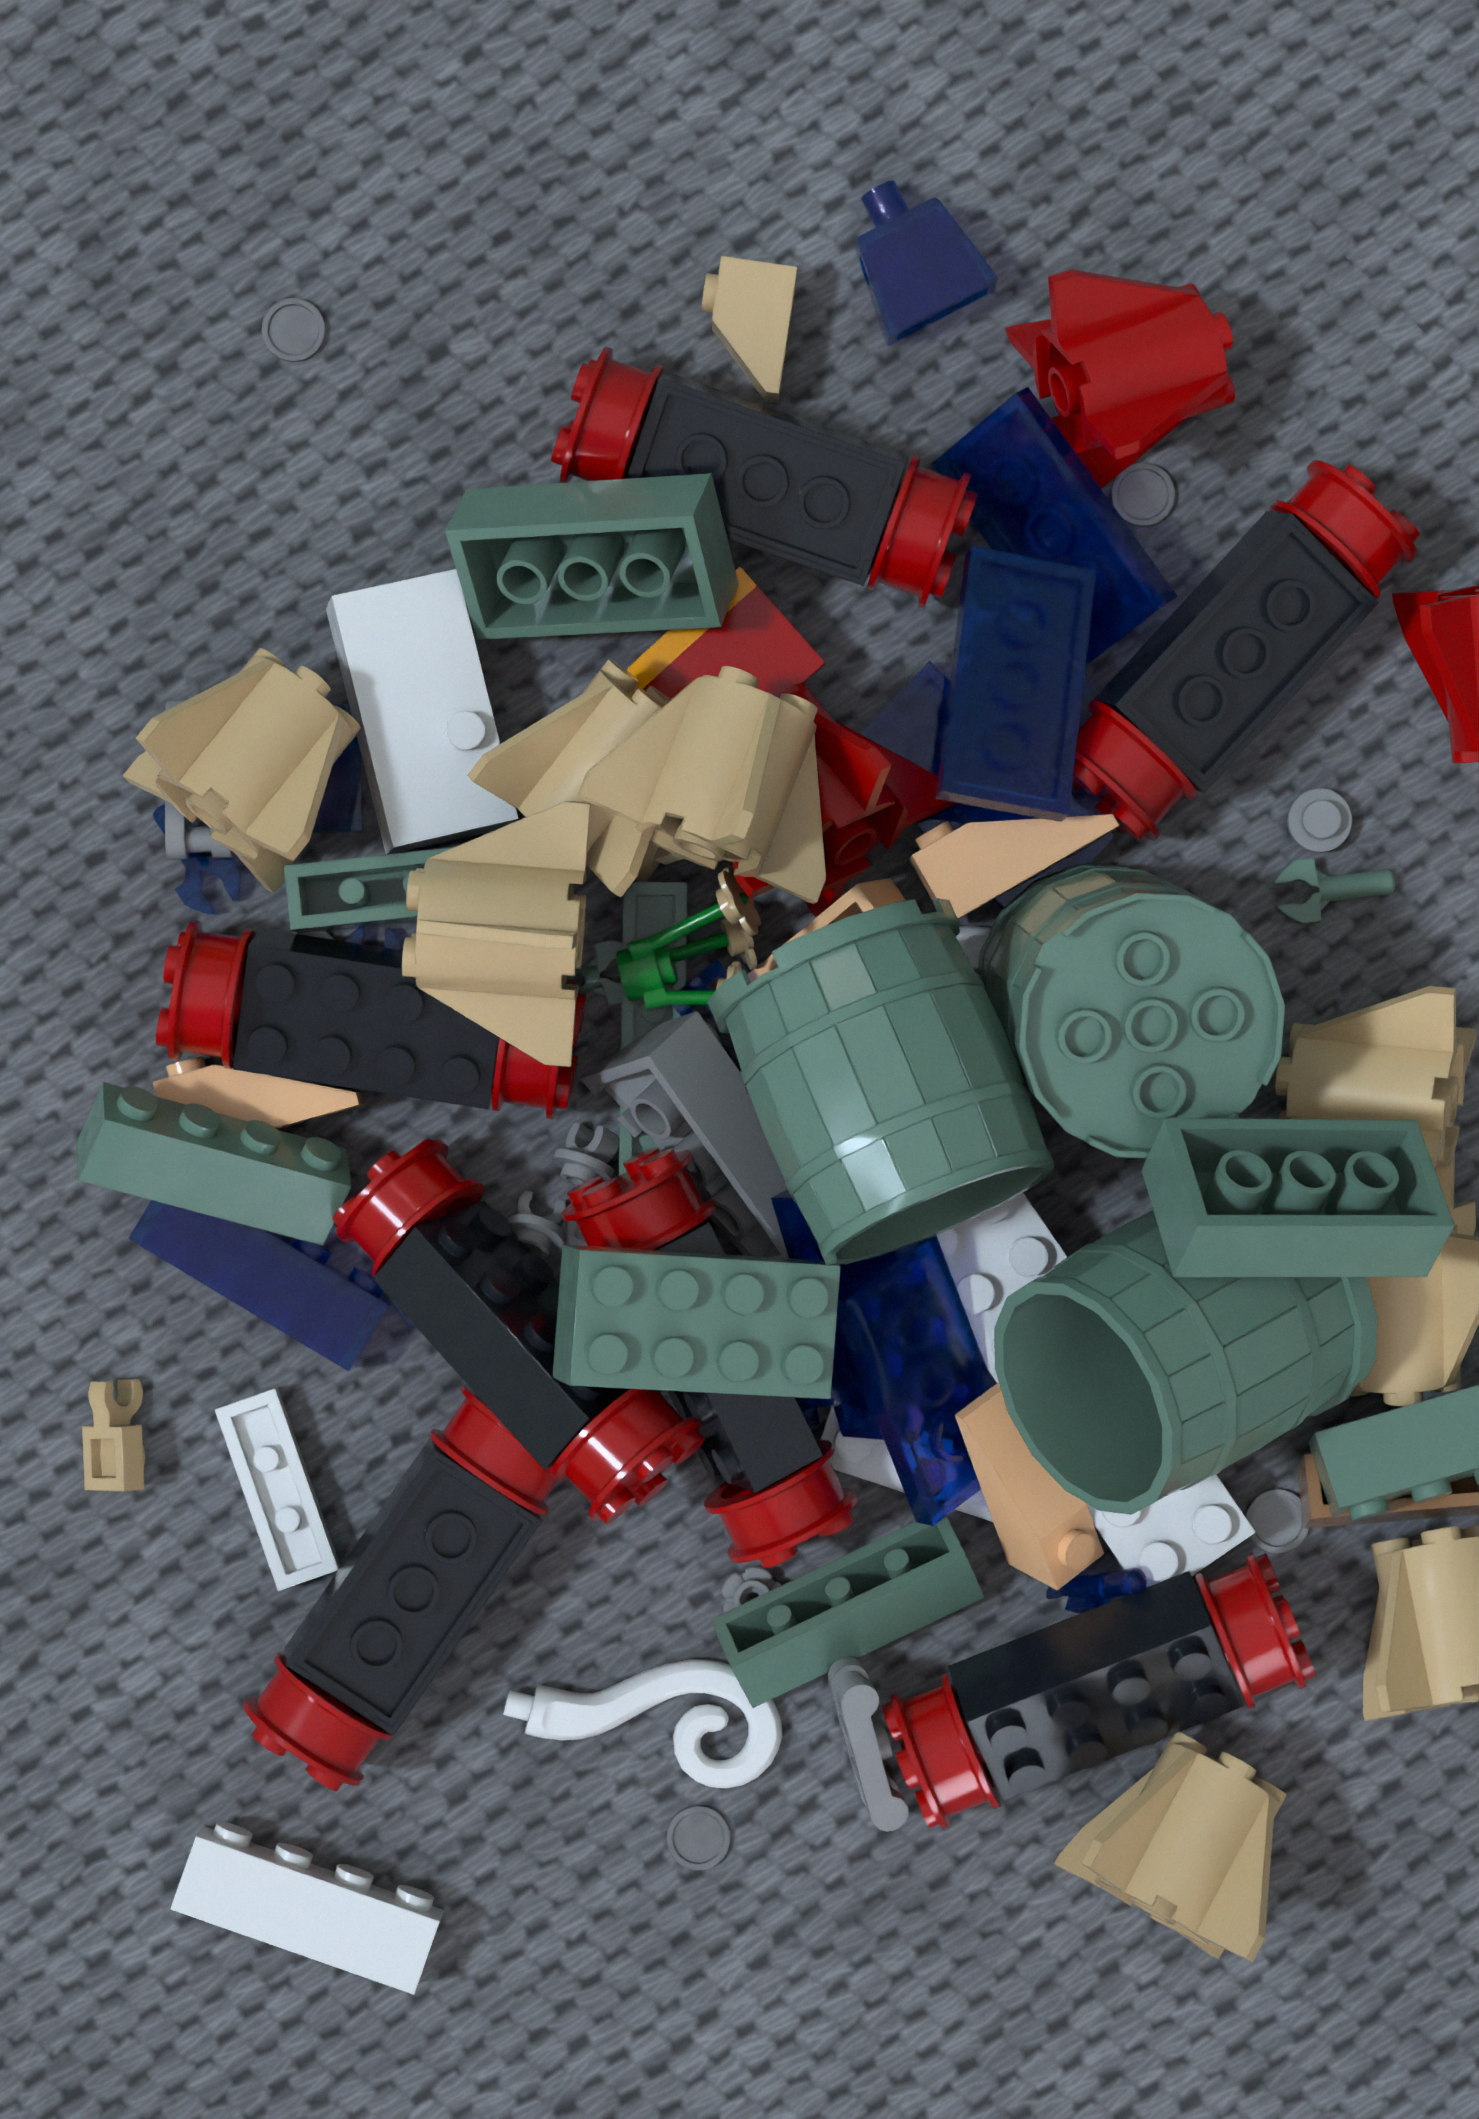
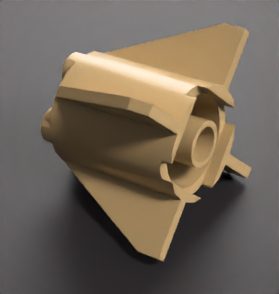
M259 648L238 674L151 718L136 737V740L146 751L136 758L123 774V777L130 784L170 802L191 823L198 817L202 822L214 829L209 837L233 851L264 888L275 893L285 880L284 866L293 865L296 857L310 841L332 765L359 733L361 726L349 713L338 706L332 705L325 698L331 689L318 674L305 666H299L293 673L275 655L263 648Z
M608 658L580 696L483 754L467 776L475 784L517 808L525 817L564 801L590 803L577 797L586 772L671 699L653 686H649L646 691L641 688L636 690L635 687L639 681L617 662ZM591 803L586 865L612 893L621 898L634 880L646 882L659 866L660 862L653 860L659 846L650 841L655 827L639 832L636 829V823Z
M722 666L718 677L703 675L693 680L586 772L577 797L636 823V829L639 832L655 827L650 841L659 847L653 860L666 865L686 859L713 870L716 869L718 861L723 859L731 862L737 861L739 862L738 869H735L733 875L755 877L809 903H817L826 881L814 736L817 726L813 722L818 708L808 700L792 694H781L780 698L757 689L759 679L754 675L735 667Z
M564 801L432 856L426 860L424 868L410 871L408 877L407 910L418 911L416 933H412L411 937H405L402 976L416 978V985L419 989L544 1065L568 1067L572 1065L576 998L579 985L566 984L567 976H575V969H581L584 937L588 934L589 921H585L586 895L574 894V884H583L587 881L586 861L591 803Z
M1428 986L1317 1025L1294 1023L1290 1033L1289 1057L1281 1056L1277 1066L1275 1086L1277 1095L1287 1096V1110L1281 1111L1279 1119L1417 1120L1450 1213L1454 1209L1455 1149L1460 1126H1455L1454 1122L1457 1105H1463L1465 1072L1476 1041V1029L1456 1027V988Z
M1461 1201L1454 1204L1453 1212L1450 1214L1455 1226L1427 1277H1367L1378 1317L1376 1361L1366 1380L1354 1386L1350 1396L1365 1395L1369 1392L1383 1393L1384 1403L1393 1406H1408L1422 1402L1424 1391L1449 1392L1461 1388V1363L1479 1325V1237L1474 1236L1476 1228L1475 1202Z
M1479 1525L1461 1529V1532L1459 1526L1425 1531L1420 1533L1421 1539L1411 1541L1412 1547L1410 1546L1409 1538L1388 1540L1371 1545L1378 1577L1379 1593L1363 1677L1364 1721L1449 1707L1450 1705L1466 1702H1479Z
M1180 1732L1172 1734L1155 1767L1087 1823L1059 1854L1054 1864L1066 1872L1109 1892L1129 1906H1132V1904L1151 1914L1150 1918L1178 1932L1218 1960L1224 1949L1253 1963L1265 1940L1274 1818L1287 1794L1274 1785L1254 1777L1256 1770L1242 1760L1225 1752H1221L1217 1760L1205 1755L1208 1749L1191 1737Z

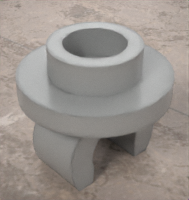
M574 1123L567 1135V1149H556L552 1158L553 1163L562 1168L560 1177L575 1186L602 1176L604 1182L613 1179L615 1170L606 1163L613 1158L618 1149L619 1136L604 1126L598 1125L596 1131L593 1132L581 1123Z
M525 1190L519 1197L516 1215L507 1218L513 1233L534 1255L542 1259L560 1253L562 1251V1244L565 1245L566 1234L561 1228L564 1221L561 1212L566 1208L565 1200L557 1198L553 1213L547 1217H540L534 1215L530 1210L533 1192Z

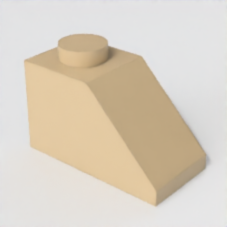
M721 256L719 274H706L701 311L713 313L712 331L765 402L778 404L797 280V267Z

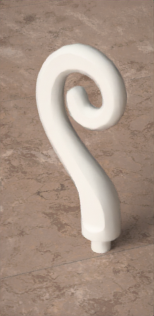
M689 1659L664 1664L643 1671L595 1693H577L537 1684L534 1696L509 1690L503 1715L527 1721L524 1734L554 1740H579L597 1736L614 1729L653 1706L676 1696L689 1693H705L727 1699L742 1710L748 1723V1737L745 1746L733 1758L714 1760L706 1756L701 1749V1738L705 1733L719 1731L727 1726L729 1720L727 1712L720 1706L711 1704L694 1706L682 1716L676 1724L673 1734L674 1754L681 1769L695 1781L714 1788L742 1786L758 1778L773 1762L782 1740L781 1716L774 1699L752 1708L730 1665L714 1660Z

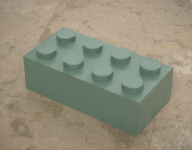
M712 473L466 489L445 529L477 640L721 627L738 587V580Z
M1165 1118L1141 1170L1173 1277H1427L1455 1226L1417 1120Z
M562 1244L553 1378L570 1386L830 1399L840 1265H826L824 1261L810 1259Z

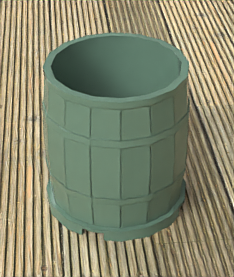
M1077 864L1035 879L999 912L979 953L978 975L985 985V991L1006 1033L1024 1081L1027 1082L1030 1094L1067 1133L1115 1157L1147 1158L1165 1118L1240 1119L1238 1115L1253 1103L1261 1085H1268L1281 1059L1285 1004L1268 954L1239 925L1232 915L1204 902L1199 897L1190 894L1187 890L1145 870H1133L1121 865Z
M940 898L933 900L932 902L937 911L933 913L921 914L916 900L913 899L894 902L843 918L800 936L771 951L777 963V968L758 977L753 982H750L746 970H740L724 981L707 1001L720 1033H730L742 1071L741 1076L745 1089L751 1098L766 1140L784 1177L787 1190L793 1201L797 1203L813 1233L826 1265L853 1263L880 1256L928 1239L1005 1204L1037 1185L1054 1170V1161L1049 1150L1046 1148L1031 1103L1027 1082L1024 1081L1006 1033L985 991V985L979 975L975 973L956 938L960 933L959 921L950 900Z
M1150 1211L1120 1226L1095 1242L1088 1243L1054 1266V1269L1029 1282L1006 1298L994 1327L995 1371L1008 1414L1032 1456L1065 1491L1099 1511L1132 1515L1163 1497L1179 1490L1193 1487L1216 1475L1227 1466L1254 1453L1279 1436L1296 1428L1307 1416H1317L1347 1400L1354 1386L1366 1380L1376 1361L1378 1317L1367 1277H1173L1154 1211Z

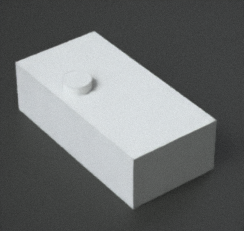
M448 570L331 596L326 612L351 714L361 726L357 739L386 855L495 831L516 822L519 818L515 807L475 784L467 776L482 755L500 745L457 570Z

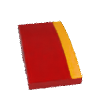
M739 567L735 570L738 587L721 627L668 630L626 670L639 681L635 687L636 690L641 688L646 691L649 686H653L669 699H672L696 678L703 675L718 677L722 666H731L744 670L758 678L759 684L757 689L779 697L790 686L797 683H806L825 666V662L747 573Z

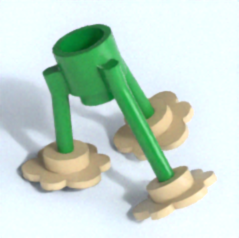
M731 866L724 868L722 872L718 873L721 888L716 891L717 904L650 937L628 942V949L616 952L621 982L629 1001L644 998L647 1010L666 1005H709L707 1001L715 991L668 990L667 985L678 982L675 962L725 946L731 956L740 954L743 962L747 963L750 970L758 967L752 936L758 934V926L761 925V920L754 908L753 898L750 899L737 883L735 875H733L734 869ZM726 917V919L720 921L722 933L672 949L667 945L717 919ZM732 962V965L728 966L727 978L718 979L716 990L724 981L741 970L740 962Z

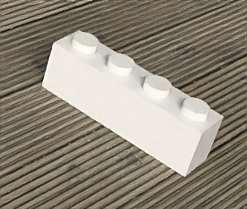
M217 1822L214 1829L202 1827L195 1837L171 1910L410 1994H415L444 1911L432 1906L434 1897L431 1894L406 1885H398L396 1893L371 1885L374 1876L363 1869L351 1865L338 1864L335 1872L311 1864L313 1859L312 1853L291 1844L277 1843L275 1851L251 1843L253 1834L249 1830L231 1823Z

